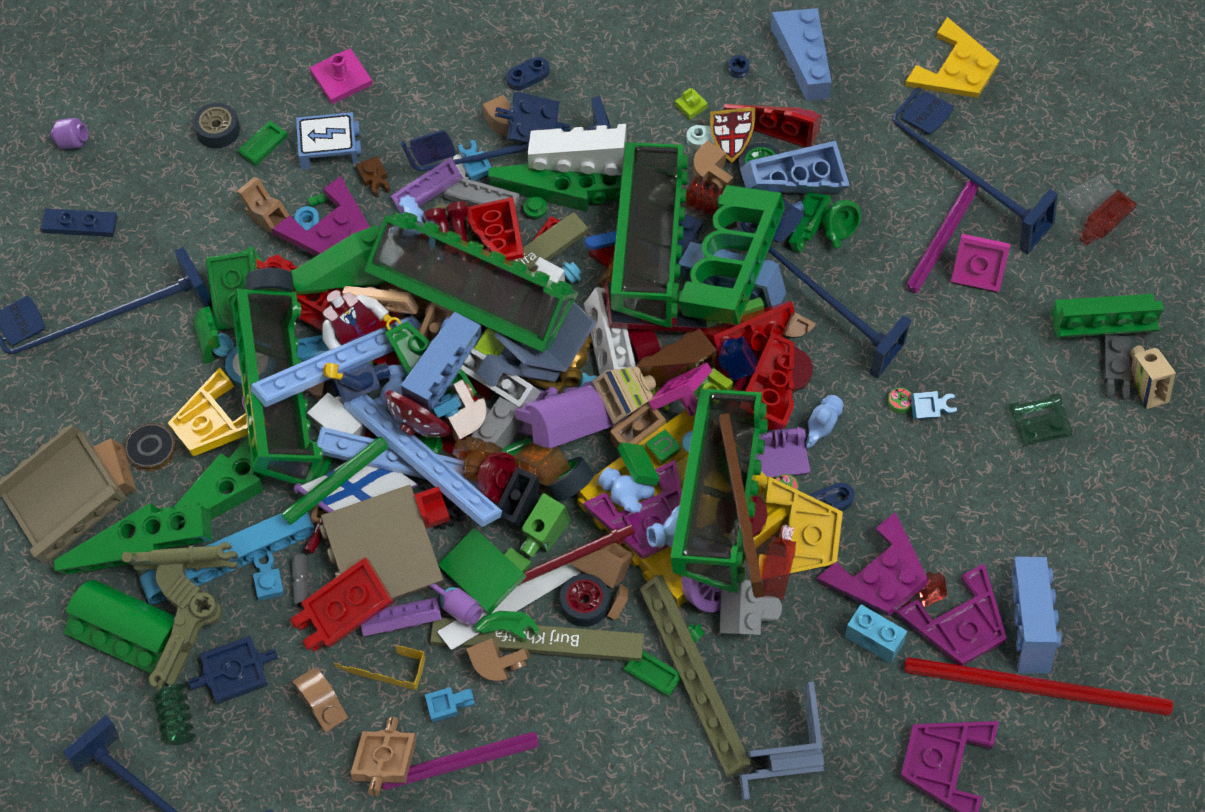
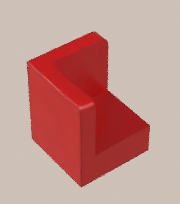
M439 487L414 495L426 529L450 521Z

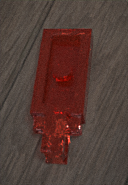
M1117 190L1088 217L1087 222L1084 224L1086 229L1082 232L1083 235L1080 240L1089 245L1096 237L1102 239L1136 208L1137 203Z
M782 525L779 538L773 536L772 541L769 542L761 574L764 595L784 599L796 551V542L791 541L794 527Z

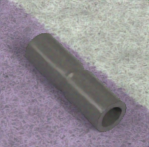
M298 554L292 556L294 607L304 608L301 602L309 597V583L307 581L308 562L306 555Z

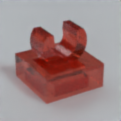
M930 571L927 572L929 583L918 592L919 600L924 607L947 596L946 580L940 572L936 574Z

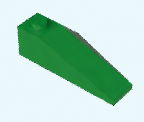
M375 225L350 235L291 271L293 286L297 295L327 292L333 288H343L344 290L345 286L366 285V288L377 287L387 283V281L364 271L379 233L378 226ZM382 239L375 259L378 258L385 245L384 239ZM388 254L386 261L392 263L390 254Z
M407 321L385 332L406 376L409 375L430 344L429 340ZM460 369L452 384L463 380L464 384L468 383L474 396H476L477 393L466 373ZM450 387L448 388L445 395H447L448 393H450L451 396L453 395ZM444 415L439 417L442 421L444 420Z

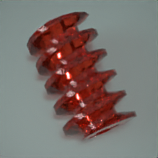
M695 176L686 191V204L689 207L695 205V209L698 211L703 209L705 214L712 212L714 217V214L719 209L717 206L718 197L720 194H723L724 188L721 187L716 193L714 192L715 184H712L707 189L706 180H703L698 185V177Z

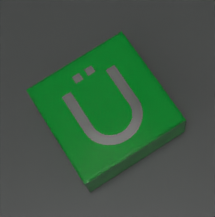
M666 429L645 443L647 450L661 465L681 451L679 443Z

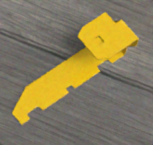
M395 646L397 654L421 660L415 683L398 681L392 677L377 673L372 674L369 671L354 667H345L335 662L334 665L351 674L417 690L423 672L425 655L423 651Z

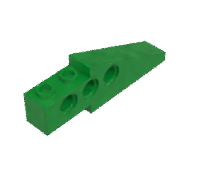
M528 164L488 168L490 186L515 192L523 197L538 196L548 203L585 212L588 211V203L620 202L622 175L610 176L600 173L585 174L573 171L536 170L529 168Z
M268 426L267 428H265L266 430L279 433V432H277L276 430L272 429V428L269 427V426ZM249 436L229 458L220 453L177 502L174 508L181 509L185 508L186 504L199 503L210 510L211 520L263 492L261 479H265L267 475L253 471ZM266 436L269 454L286 455L287 443ZM270 461L267 468L271 469L276 461ZM244 471H249L246 475H240ZM227 490H233L229 494H223ZM185 520L179 523L178 530L184 527ZM160 524L154 529L156 533L160 529Z
M189 503L185 505V508L181 509L174 507L159 509L152 504H147L54 560V570L63 575H72L127 566L131 564L122 560L124 552H150L152 550L212 541L210 510L199 503ZM185 520L184 527L178 530L179 523ZM160 524L159 531L156 534H154L153 531L155 526ZM135 528L134 536L129 538L130 531Z

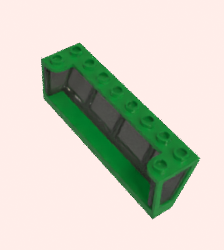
M625 142L611 285V309L664 327H672V317L677 318L678 303L675 302H677L679 294V283H675V278L680 279L681 264H676L677 259L682 258V245H678V240L683 241V226H679V223L684 222L685 207H681V203H686V189H682V185H687L688 171H683V169H687L688 155H683V145Z
M395 212L394 215H385L364 270L365 272L541 352L550 350L579 293L572 290L573 286L564 281L556 283L550 280V275L544 272L536 271L534 273L527 270L528 266L522 262L514 261L512 263L507 261L504 254L496 251L489 253L483 250V245L474 241L467 243L461 240V235L451 231L447 233L439 230L440 226L432 222L426 221L422 223L417 220L418 216L412 213L404 212L401 214Z
M237 289L232 302L253 471L293 484L301 483L304 485L310 482L312 477H315L316 467L322 461L323 452L322 448L318 447L317 442L309 440L310 420L306 419L307 399L303 398V391L265 407L250 390L253 383L301 363V358L297 357L298 338L294 337L296 317L301 315V303L297 302L296 292Z
M700 388L670 557L672 573L732 593H738L740 583L745 582L746 568L743 565L744 561L747 560L719 417L722 414L729 413L749 518H754L755 502H752L753 496H758L759 481L755 480L756 475L760 476L762 470V460H759V455H764L765 440L762 439V434L767 435L768 419H766L767 403H762L761 392Z

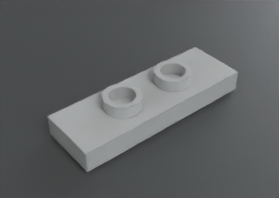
M465 178L444 192L445 199L456 202L465 201L470 206L513 197L516 207L520 199L518 193Z

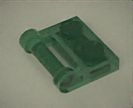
M1059 393L1051 394L1050 398L1023 404L1016 402L1011 403L1009 406L1023 447L1072 436L1073 430ZM1053 407L1054 409L1053 413L1024 419L1022 416L1024 413Z

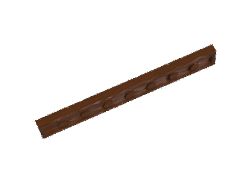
M729 413L722 414L719 420L753 597H765Z

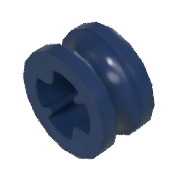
M742 55L733 56L729 60L728 71L730 75L734 78L745 77L749 72V60Z

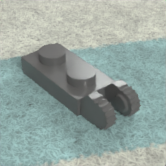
M1105 335L1104 382H1106L1107 398H1112L1114 395V383L1122 384V399L1129 398L1131 381V345L1129 336Z

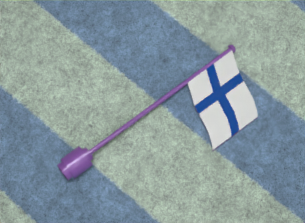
M366 465L317 505L329 513L409 484L412 488L418 487V484L402 473ZM341 466L325 476L304 485L301 483L295 484L294 491L296 493L300 492L303 495L307 494ZM436 584L429 585L444 596L443 609L461 623H467L472 626L480 618L483 612V608L479 606L480 603L460 588L446 592Z

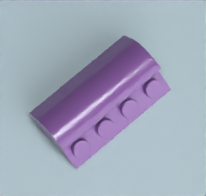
M592 381L585 382L584 386L579 388H567L561 394L547 395L545 399L540 401L526 402L525 406L515 409L516 419L532 424L533 443L549 449L615 425Z

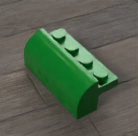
M1154 294L1062 299L1054 301L1051 316L1057 338L1158 332L1160 330L1158 320L1164 308L1162 301L1154 300Z
M91 580L80 586L71 598L66 612L69 613V618L64 634L152 673L155 671L171 636L176 616L99 581Z

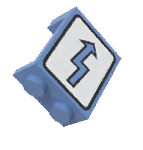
M353 112L296 118L298 155L301 169L311 168L310 158L351 154L353 164H358L357 155L362 154L360 140L356 141V136L360 135L359 121L354 122Z

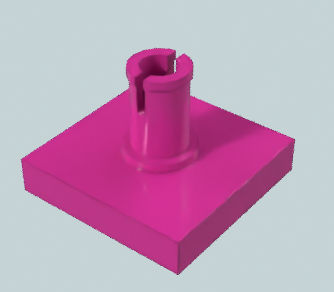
M351 48L334 54L332 57L310 67L311 74L331 104L373 85L372 79Z
M962 234L951 282L999 292L1010 244Z
M704 363L668 380L649 401L653 410L680 399L688 415H695L698 400L693 392L712 372L708 363Z

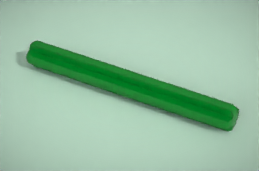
M382 437L375 439L282 513L286 523L292 525L387 450L388 444Z

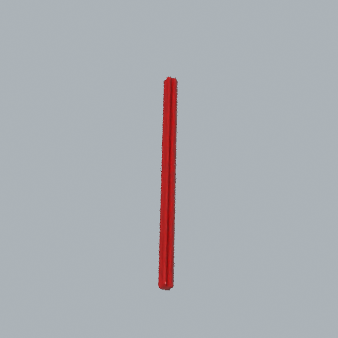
M906 657L904 663V672L1162 715H1171L1173 710V701L1170 699Z

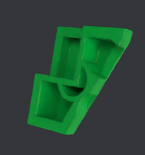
M208 306L202 308L193 319V326L204 364L214 362L211 349L221 347L218 332L210 307Z

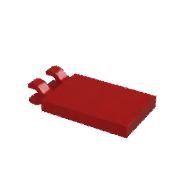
M364 557L301 603L305 609L294 615L290 621L295 628L299 627L300 630L309 626L311 621L313 622L317 631L305 638L303 643L307 650L312 649L314 652L320 649L324 643L326 646L332 647L390 606L394 601L369 559Z

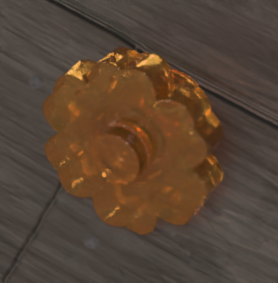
M466 437L465 440L456 441L452 454L457 456V460H464L462 467L464 471L463 476L468 480L478 482V473L485 458L493 452H502V448L493 442H484L480 438Z

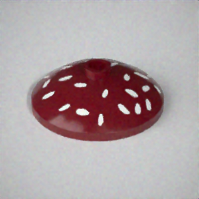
M391 390L385 392L384 399L390 414L401 424L399 429L407 435L413 436L416 433L427 438H443L449 436L452 432L446 423L412 400Z

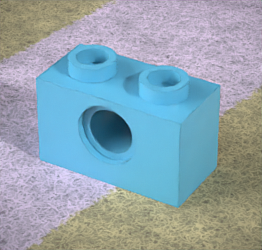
M860 605L847 625L845 637L891 664L905 642L907 631L865 606Z

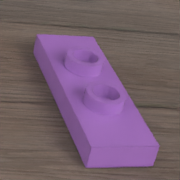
M450 157L393 194L391 198L400 213L403 214V207L399 206L401 197L407 195L411 198L414 197L415 202L420 207L462 180L463 176Z
M437 597L385 608L361 625L363 636L381 632H392L395 629L409 626L415 627L423 623L441 620Z

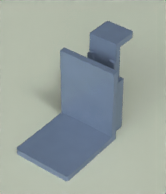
M565 300V301L563 302V305H562V307H561V310H560L559 314H560L561 311L563 310V308H564V306H565L567 300ZM574 302L550 350L544 352L496 332L494 336L505 345V348L499 356L487 354L477 370V374L489 386L493 387L497 384L503 373L539 380L556 381L560 375L558 371H567L596 322ZM553 312L541 330L544 333L547 330Z
M814 682L802 685L810 744L746 752L748 758L766 756L767 769L756 770L753 774L739 775L742 800L750 799L748 780L824 771V759L821 749L823 746Z

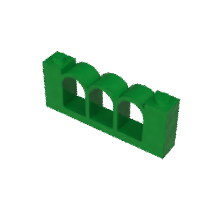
M726 185L723 194H720L718 197L717 206L719 209L713 217L716 231L710 233L702 243L704 258L695 263L691 269L690 276L692 282L686 281L683 290L678 294L677 302L680 305L683 316L739 325L784 213L785 205L782 194L779 192ZM733 222L759 224L755 234L725 229L726 226ZM725 248L748 251L744 261L713 256L716 252ZM717 275L737 278L733 289L707 285L702 282L708 277Z

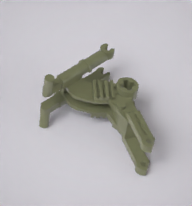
M223 542L219 546L194 547L191 545L189 548L160 549L139 553L124 552L122 554V560L134 566L139 578L148 571L156 570L158 586L167 600L177 607L171 636L155 671L149 676L150 684L163 695L166 694L165 684H168L171 689L175 688V684L196 642L200 629L205 625L217 624L223 615V610L218 602L187 578L186 569H196V571L201 570V568L215 567L237 569L239 567L237 562H230V560L238 558L239 555L235 551L224 553L226 549H232L228 542ZM158 677H161V679H160V680L158 681V683H157V682H156V679H157Z

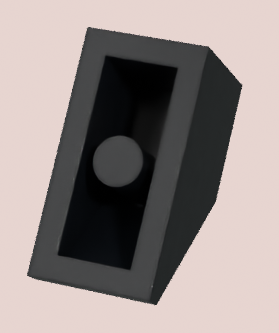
M516 467L497 505L502 510L500 518L520 528L524 526L539 501L538 476Z

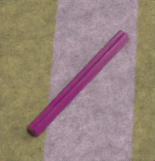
M971 180L967 181L907 282L906 289L912 293L919 292L978 192L979 186Z
M530 732L412 765L409 768L406 783L383 782L382 787L384 790L537 748L539 740L535 732Z

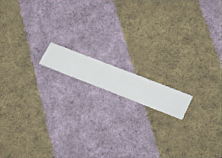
M568 563L521 584L492 613L497 611H518L565 583L571 577L580 574V571ZM483 608V612H482L480 618L477 620V622H478L483 616L489 614L484 608ZM458 620L437 631L451 650L479 634L473 628L475 624L470 626Z

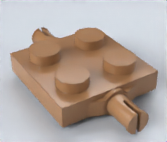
M392 717L387 719L385 730L377 732L362 731L351 770V777L353 781H370L368 793L371 796H374V794L379 796L383 782L406 783L417 739L415 733L396 731L399 723L396 717H393V720Z

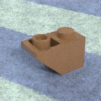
M613 543L569 564L575 566L582 573L600 578L607 586L614 588L624 580L634 554Z

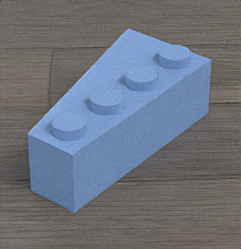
M818 8L772 12L771 31L776 36L781 51L783 50L787 63L792 68L795 79L806 101L830 99L832 82Z
M836 141L751 160L740 168L745 187L765 191L768 189L772 192L840 193L850 186Z
M690 242L679 264H681L680 271L683 279L690 281V270L695 263L704 258L702 244ZM722 249L713 256L744 261L747 254L741 255L727 249ZM771 260L764 261L749 299L750 301L761 297L764 307L768 308L780 304L786 295L779 264ZM717 275L708 277L702 283L733 289L737 278Z
M456 312L450 318H446L436 338L431 341L428 349L401 384L402 395L433 414L434 405L441 401L440 398L445 395L481 337V325Z
M1015 557L1012 585L1013 601L1016 604L1015 627H1018L1016 648L1017 652H1021L1018 673L1050 674L1056 648L1061 647V632L1056 631V626H1058V610L1053 609L1056 593L1055 589H1051L1050 586L1053 581V570L1048 568L1047 557Z

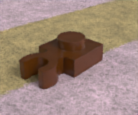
M378 156L356 164V169L365 187L371 185L374 197H379L377 189L380 187L385 188L387 193L390 192L389 183L385 180L387 173Z

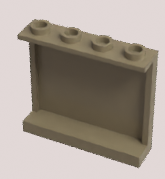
M72 424L61 429L58 435L48 443L41 445L37 452L20 462L16 469L0 479V495L33 547L30 549V552L34 558L45 563L54 559L127 500L85 433Z
M410 484L321 515L323 524L319 525L324 540L329 538L331 547L327 548L331 562H336L339 569L338 572H335L336 577L365 557L371 562L393 600L429 588L431 584H436L440 588L445 586Z

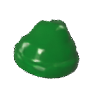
M846 199L834 203L826 210L821 222L826 230V237L831 241L835 249L842 246L840 240L849 238L857 230L861 221V210L855 202Z

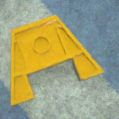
M947 17L938 30L936 38L954 45L955 47L938 74L916 65L906 80L905 86L978 98L998 67L999 60Z
M220 367L168 422L171 429L193 457L248 435L246 413L232 422L215 401V399L234 387L231 380Z
M767 476L764 502L790 505L784 557L758 554L757 559L761 579L833 565L838 557L843 512Z

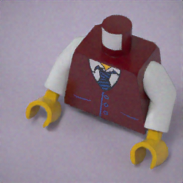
M337 290L327 296V301L331 306L323 311L325 321L323 323L322 339L328 349L332 350L376 331L383 325L382 320L386 322L388 330H391L389 327L390 321L396 320L400 325L401 321L396 317H390L388 315L389 311L374 298L362 294L355 297L351 292L342 296Z

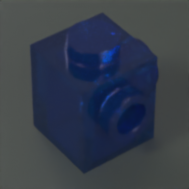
M744 336L737 339H728L721 345L718 361L721 368L727 370L732 381L755 373L757 359Z

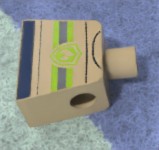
M1143 346L1134 347L1130 351L1133 359L1131 379L1145 408L1149 409L1169 403L1176 372L1159 349L1145 350Z
M636 366L605 371L592 381L613 424L649 402L653 397L651 390H654L656 387L654 378L651 375L643 377L640 369Z

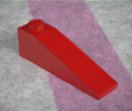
M725 104L723 110L755 107V132L804 148L813 145L821 126L822 115L802 108Z
M513 197L468 207L467 218L469 226L491 252L496 251L504 254L507 261L524 258L520 225Z
M786 301L744 315L739 325L722 322L703 330L702 332L717 350L716 370L732 380L741 371L744 363L751 364L757 357L760 358L772 332L785 337L782 334L791 314L795 312L792 301Z
M773 332L745 389L746 392L762 393V403H767L766 419H768V430L784 429L794 408V400H792V390L794 389V342ZM741 397L735 412L754 418L756 399ZM733 421L747 429L755 430L754 427Z

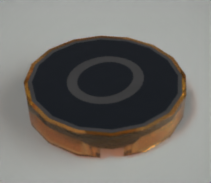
M147 423L138 426L130 432L125 441L124 450L128 461L134 468L156 471L171 462L176 451V443L173 434L167 427L158 423Z

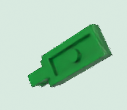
M807 193L802 202L804 216L796 227V231L789 235V244L792 251L801 253L806 245V241L812 239L824 217V213L832 202L830 195Z

